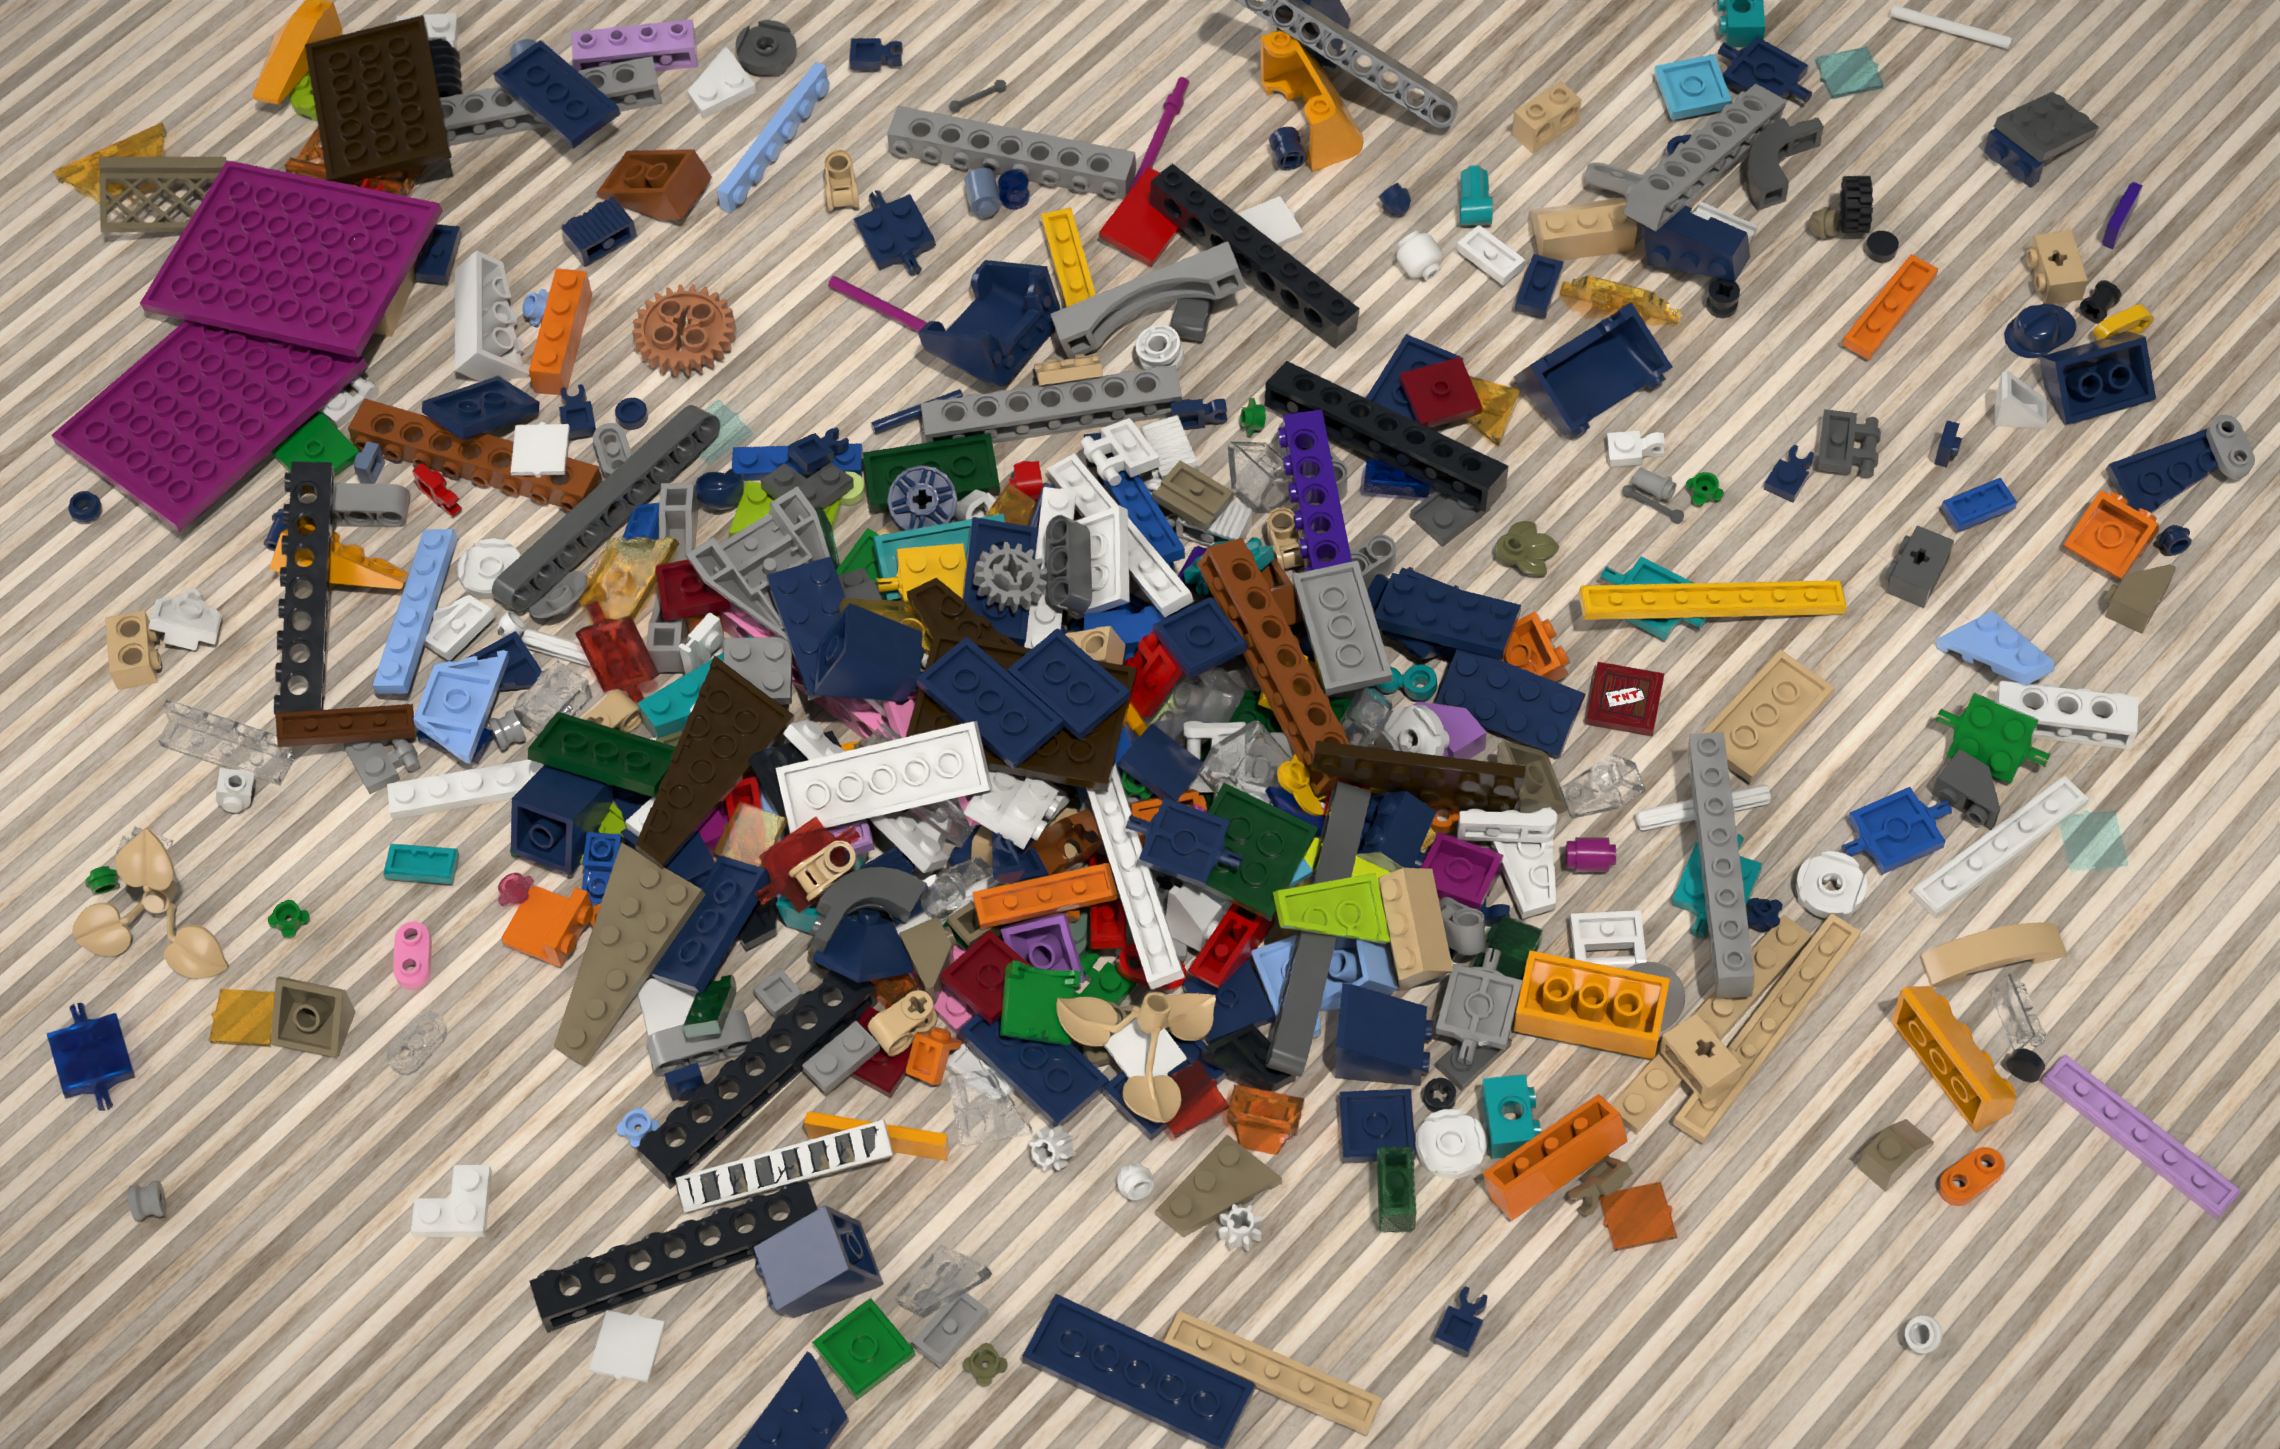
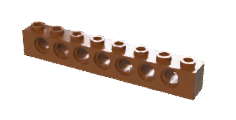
M366 398L362 401L348 426L354 446L363 451L367 441L380 445L382 454L393 461L402 460L416 466L423 463L428 469L443 472L451 478L460 477L467 479L482 487L490 486L501 489L509 495L515 496L518 494L531 498L539 504L548 503L561 507L567 512H570L603 482L599 466L567 457L565 475H542L540 478H536L533 475L512 476L511 463L514 441L483 432L474 435L472 438L461 439L428 416Z
M1243 538L1209 546L1197 562V566L1216 603L1247 642L1248 648L1243 655L1298 761L1303 763L1310 774L1309 782L1316 796L1332 791L1336 781L1351 785L1352 781L1311 770L1316 741L1348 745L1350 743L1345 735L1343 725L1338 722L1330 706L1327 695L1323 693L1315 678L1312 666L1305 659L1298 639L1292 634L1282 609L1277 605L1270 592L1267 580L1263 578L1258 569L1253 553L1247 548Z

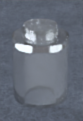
M953 876L938 878L921 896V907L925 914L931 918L938 916L939 920L951 915L965 900L966 892L964 885Z

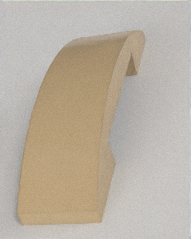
M2035 922L2003 926L1967 935L1921 954L1920 959L1930 985L1934 988L1964 981L1969 973L2031 959L2032 964L2066 957L2067 952L2055 923Z

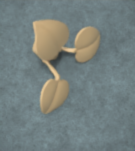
M148 827L144 828L135 838L122 847L115 861L117 873L126 884L132 887L143 886L145 892L142 900L122 918H120L118 909L111 903L101 902L90 905L75 920L72 929L73 939H75L77 944L97 955L105 957L117 956L128 948L132 938L131 931L125 923L129 922L144 908L151 913L167 911V937L172 942L164 950V958L167 964L178 974L190 978H208L222 973L228 968L229 964L224 958L217 938L208 929L199 925H186L180 928L176 935L174 934V910L176 905L172 901L177 895L178 890L177 885L173 881V863L158 837Z
M1151 992L1145 996L1141 1008L1133 1007L1132 1012L1117 1025L1116 1011L1108 1002L1094 997L1057 999V1015L1062 1027L1071 1038L1087 1046H1103L1107 1044L1110 1032L1119 1033L1131 1021L1137 1018L1140 1029L1147 1034H1152L1145 1072L1146 1077L1133 1076L1129 1078L1123 1087V1099L1128 1108L1134 1113L1157 1123L1169 1122L1176 1116L1181 1104V1093L1177 1083L1169 1076L1159 1075L1153 1077L1152 1074L1158 1036L1163 1028L1169 1027L1171 1033L1182 1040L1196 1041L1206 1037L1213 1024L1215 995L1185 993L1166 996L1160 992Z

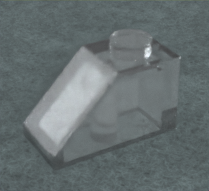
M1371 686L1358 689L1340 720L1350 745L1368 747L1379 737L1393 712L1392 701Z

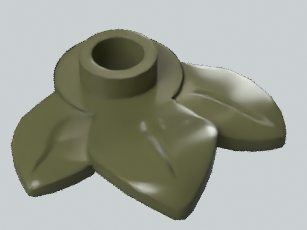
M1521 521L1513 524L1508 534L1498 539L1495 549L1496 556L1501 563L1508 566L1517 565L1523 573L1531 576H1545L1547 568L1543 560L1554 556L1559 550V545L1552 537L1543 533H1537V526L1534 522Z

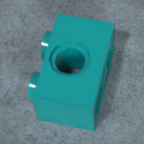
M1717 0L1718 11H1723V16L1719 18V34L1725 35V43L1731 47H1747L1757 36L1764 40L1765 14L1763 0Z
M1526 1074L1483 1078L1481 1096L1491 1159L1505 1158L1541 1133L1539 1119L1533 1120L1531 1109L1536 1108L1534 1087L1527 1086ZM1512 1112L1518 1114L1520 1118L1509 1120L1504 1114Z

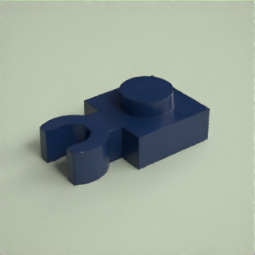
M851 38L850 70H881V63H887L893 67L901 66V54L894 55V53H903L902 42L892 41L882 45L881 38Z
M582 384L578 385L579 393L576 396H569L566 387L561 389V397L565 406L559 407L562 424H569V439L593 435L596 430L591 401L586 402L587 395Z
M1185 399L1180 402L1171 403V416L1178 415L1185 431L1205 428V422L1216 424L1227 422L1225 399H1215L1207 404H1203V399Z
M831 428L822 438L813 433L789 444L788 455L806 473H809L833 462L834 454L845 453L849 447V439L844 438L836 441L839 439V429Z
M1793 445L1790 448L1788 462L1782 459L1778 460L1764 485V490L1794 503L1808 480L1809 472L1806 470L1812 466L1814 453L1810 451L1806 458H1797V445Z
M1467 1286L1461 1290L1459 1295L1460 1309L1452 1306L1448 1307L1434 1336V1343L1466 1357L1469 1356L1483 1326V1320L1475 1316L1482 1314L1487 1306V1295L1485 1294L1481 1296L1478 1303H1469L1467 1298L1470 1288Z

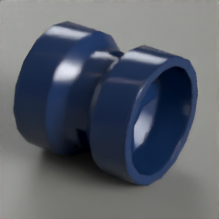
M1286 126L1279 128L1269 137L1270 147L1275 152L1276 164L1282 170L1296 169L1304 164L1306 160L1304 147L1300 144V135L1294 127Z

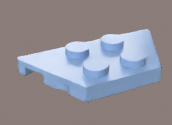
M497 651V657L477 660V656L463 658L458 662L449 661L434 664L413 718L415 727L465 763L471 764L510 659L508 651Z

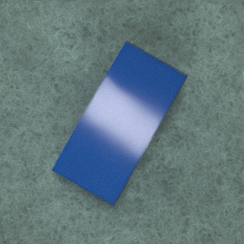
M587 832L582 864L584 867L582 890L588 892L593 907L602 902L622 842L620 834Z

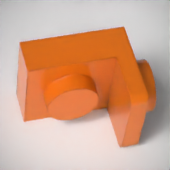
M931 1027L930 1031L916 1032L905 1073L933 1085L941 1084L950 1050L960 1049L962 1041L951 1037L949 1030L939 1027Z

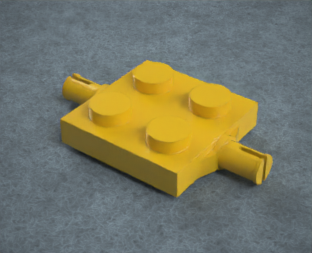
M964 544L897 549L898 571L896 577L876 579L879 593L898 591L903 602L905 617L918 616L907 598V591L936 577L962 598L966 568Z

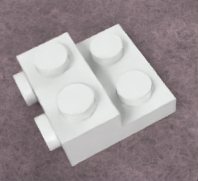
M990 770L992 790L975 793L963 814L996 834H1002L1003 838L1012 840L1013 844L1024 849L1030 838L1037 841L1046 827L1047 822L1042 820L1043 817L1050 820L1060 804L1059 801L1055 800L1059 791L1040 779L1026 777L1023 782L1012 774Z

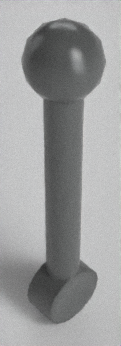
M1002 79L996 80L992 87L961 101L953 100L950 102L949 108L952 112H958L962 106L993 92L1002 93L1006 90V82Z
M1631 485L1623 487V496L1627 498L1633 497L1670 516V520L1675 524L1683 521L1684 513L1681 510L1676 509L1672 511L1636 492Z

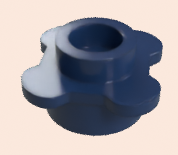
M1751 898L1748 901L1750 910L1747 914L1748 924L1759 931H1769L1772 927L1780 924L1778 913L1782 910L1783 905L1779 900L1770 901L1768 899Z

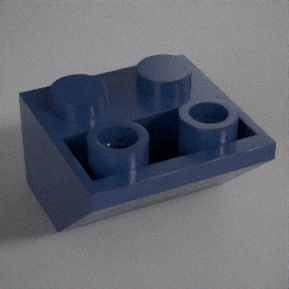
M1407 791L1370 795L1356 856L1390 872L1401 868H1413L1437 811Z

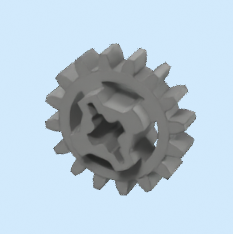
M1004 542L1001 550L996 545H992L990 552L983 551L980 560L976 562L973 584L979 586L977 594L979 596L988 595L986 603L988 605L994 602L999 603L1000 611H1003L1006 605L1011 607L1013 613L1017 612L1019 605L1028 610L1032 601L1035 603L1039 602L1047 584L1045 581L1047 570L1041 569L1042 558L1034 560L1032 558L1034 551L1030 549L1026 553L1022 552V544L1019 543L1015 549H1010L1008 542Z

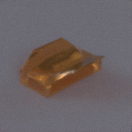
M1234 1084L1227 1113V1122L1234 1128L1238 1143L1245 1149L1277 1155L1285 1143L1298 1134L1305 1098Z

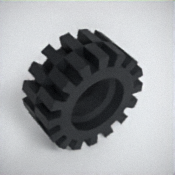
M1844 176L1842 178L1839 207L1840 226L1843 233H1869V230H1871L1873 187L1870 176Z

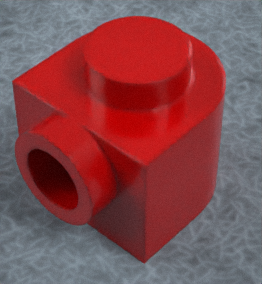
M1021 461L1013 465L1015 478H1009L1012 498H1023L1039 494L1043 486L1039 461Z

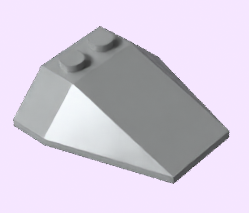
M798 486L772 501L769 514L719 544L713 537L686 554V558L704 583L787 642L788 640L766 577L768 574L830 556L817 512Z

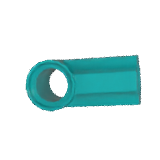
M1479 165L1469 166L1461 171L1460 225H1492L1493 204L1492 197H1489L1488 171L1482 169Z

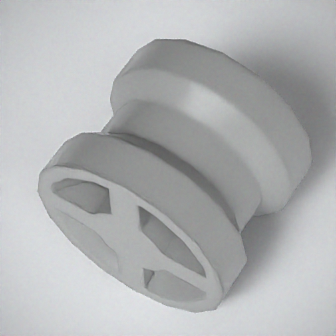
M513 709L506 712L505 717L488 720L501 751L507 749L512 742L517 741L521 743L526 740L522 726Z
M160 1181L150 1182L146 1187H140L139 1185L129 1186V1205L135 1221L144 1220L147 1215L152 1214L156 1217L166 1215L165 1194Z

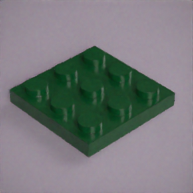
M1223 782L1207 813L1231 821L1224 840V849L1244 855L1239 870L1219 862L1212 870L1206 888L1203 889L1271 921L1277 911L1273 892L1289 888L1318 833V827Z

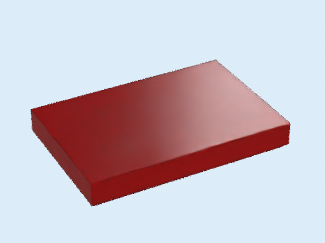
M1148 166L1101 228L1099 237L1152 268L1181 228L1149 204L1151 180L1160 173Z

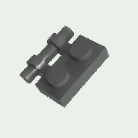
M1824 409L1817 470L1850 474L1852 463L1860 465L1861 476L1865 478L1872 477L1874 475V468L1877 467L1879 454L1876 452V446L1881 439V430L1878 428L1879 420L1875 417H1868L1865 425L1856 424L1857 413ZM1855 439L1863 442V449L1854 448Z

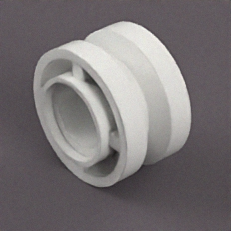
M1167 325L1148 327L1140 333L1136 340V351L1144 370L1156 366L1176 365V369H1178L1184 360V352L1179 335L1173 328Z

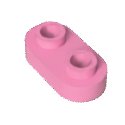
M420 922L405 923L395 934L393 972L398 984L408 990L421 988L428 982L431 975L432 939L427 927ZM417 934L416 938L407 940V937ZM416 965L413 970L406 971L408 966Z

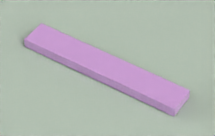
M2066 1054L2043 1077L2041 1083L2216 1220L2240 1195L2242 1190Z

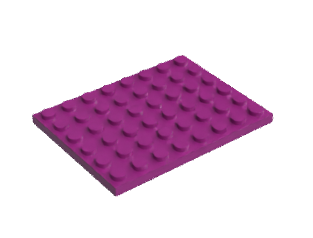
M227 160L148 288L140 305L147 312L359 358L443 210L440 204L436 202Z
M185 320L51 436L54 442L180 532L367 367V364L361 356L359 358Z

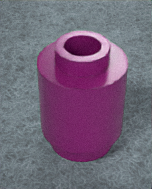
M1575 837V841H1566V868H1575V872H1609L1610 865H1616V844H1610L1609 837Z

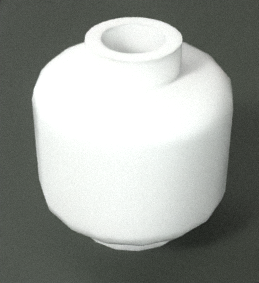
M1415 231L1398 243L1397 260L1411 278L1416 279L1423 276L1427 280L1440 271L1439 264L1443 260V252L1430 234H1420L1418 231Z

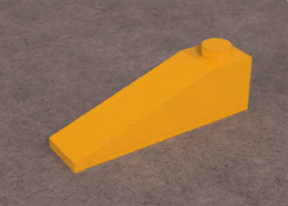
M305 0L276 32L252 93L254 100L280 105L309 71L305 44L336 37L341 34L343 29L334 2L327 0Z
M304 525L299 529L298 533L309 535L314 532L315 527ZM288 528L280 534L269 567L277 571L279 576L280 568L286 567L287 555H282L281 541L282 535H288ZM332 531L330 583L402 589L406 585L409 576L408 572L382 558H368L364 556L363 547L357 544H352L351 546L339 542L340 535ZM309 556L301 557L297 561V565L307 567L313 563L314 559Z

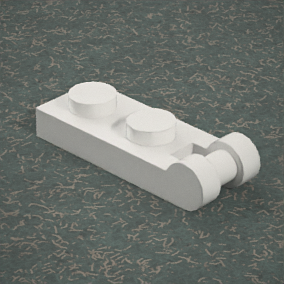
M1543 808L1538 813H1520L1515 810L1485 812L1481 809L1460 811L1457 839L1547 843L1554 837L1557 814L1550 808Z

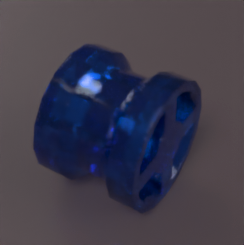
M1009 170L999 177L998 189L1001 204L1010 210H1018L1025 207L1030 201L1027 175L1019 170Z

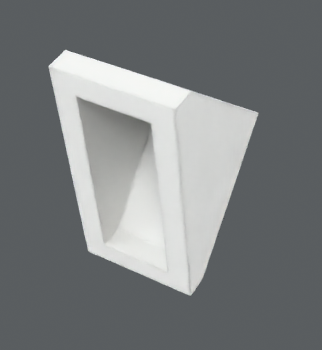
M2008 370L2002 372L1995 396V426L2040 429L2047 427L2046 399Z

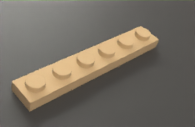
M1178 1311L1163 1342L1255 1384V1387L1364 1435H1368L1382 1405L1383 1398L1182 1311Z

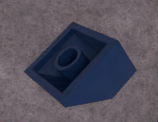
M870 909L859 910L858 914L845 917L825 951L822 953L816 950L813 954V962L858 983L912 973L913 967L894 923L880 917L879 912Z

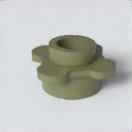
M984 1343L975 1349L970 1357L965 1358L963 1366L966 1372H972L977 1377V1382L980 1386L985 1387L991 1385L992 1379L998 1373H1003L1007 1370L1008 1363L1005 1358L999 1357L991 1344ZM988 1362L989 1366L984 1368L982 1364Z

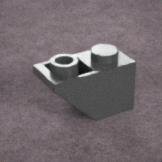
M1959 749L1937 777L1933 795L1940 802L1947 800L1949 802L1948 805L1950 804L1951 807L1965 814L1974 824L1983 825L1987 829L1992 830L1995 827L2000 806L1990 768Z

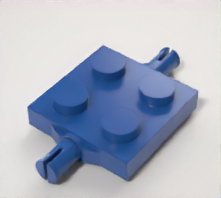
M1907 787L1850 812L1848 820L1858 834V839L1843 844L1841 846L1842 851L1850 857L1866 851L1872 856L1883 874L1944 848L1945 839L1937 829L1935 820L1951 814L1952 808L1950 804L1948 805L1949 802L1947 800L1928 808L1917 798L1911 787Z

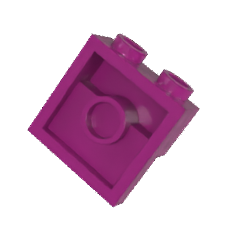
M1438 832L1421 868L1433 870L1438 899L1449 897L1465 906L1480 911L1486 897L1490 896L1499 877L1504 855L1457 839V837Z

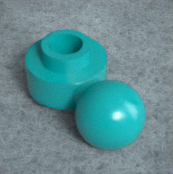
M1426 665L1412 666L1405 674H1401L1396 668L1390 666L1392 682L1377 685L1378 689L1384 693H1393L1399 688H1404L1405 693L1415 700H1425L1432 697L1438 687L1435 671ZM1419 684L1425 685L1423 687H1416Z

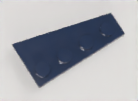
M2222 427L2225 432H2231L2228 428ZM2207 429L2109 463L2106 471L2118 494L2128 501L2126 505L2136 511L2139 508L2145 509L2152 514L2217 470L2219 466L2206 437Z

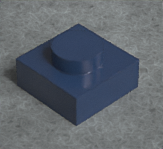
M1946 421L1937 450L1935 465L1947 468L1950 456L1957 457L1962 438L1957 437L1959 423Z
M698 1062L664 1074L673 1101L692 1098L696 1089L705 1084Z

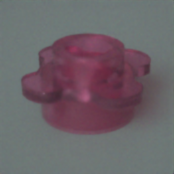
M517 872L505 876L498 885V891L501 893V896L498 898L499 904L506 906L509 903L520 904L525 902L529 897L528 891L530 886L533 885L534 879L531 876L523 878Z

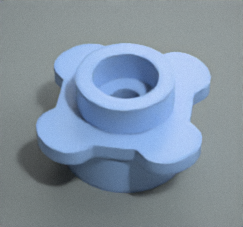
M540 289L538 294L529 293L523 303V314L531 318L530 323L533 326H537L544 315L548 295L545 289Z
M635 1108L627 1113L623 1121L617 1125V1133L619 1136L628 1138L631 1141V1146L636 1148L645 1134L652 1130H657L660 1125L657 1120H651L644 1109ZM641 1126V1129L637 1131L635 1130V1127Z

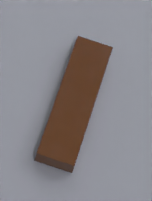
M413 704L275 713L278 747L416 738Z

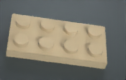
M1780 649L1702 733L1724 732L1728 768L1751 783L1833 695L1835 687Z

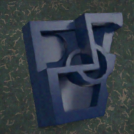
M992 831L993 877L996 881L1013 884L1049 875L1034 847L1030 848L1026 854H1023L1033 843V838H1030L1025 848L1021 849L1013 844L1012 840H1006L1002 837V834H996Z

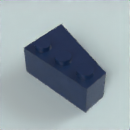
M1688 206L1682 208L1657 231L1642 224L1646 258L1649 266L1736 281L1750 259L1747 232L1713 217L1706 220L1692 214V208Z

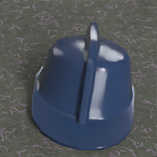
M2054 304L2031 305L2024 308L2007 325L2004 333L2005 343L2018 356L2039 358L2068 342L2075 334L2076 322L2071 313L2063 307Z

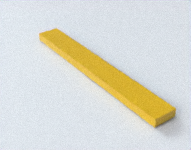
M1841 580L1582 585L1578 592L1584 620L1845 614L1847 609Z

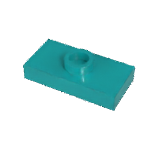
M390 843L383 874L385 879L453 884L460 854L458 849Z

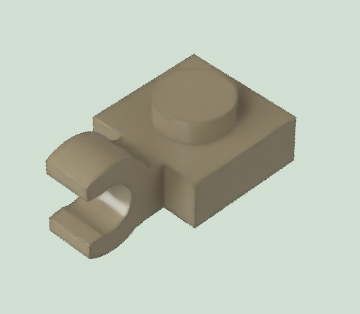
M1606 1156L1581 1177L1583 1183L1574 1187L1568 1196L1576 1201L1585 1197L1584 1203L1577 1211L1585 1216L1591 1215L1598 1206L1599 1196L1601 1194L1608 1196L1619 1190L1623 1182L1633 1172L1627 1162Z

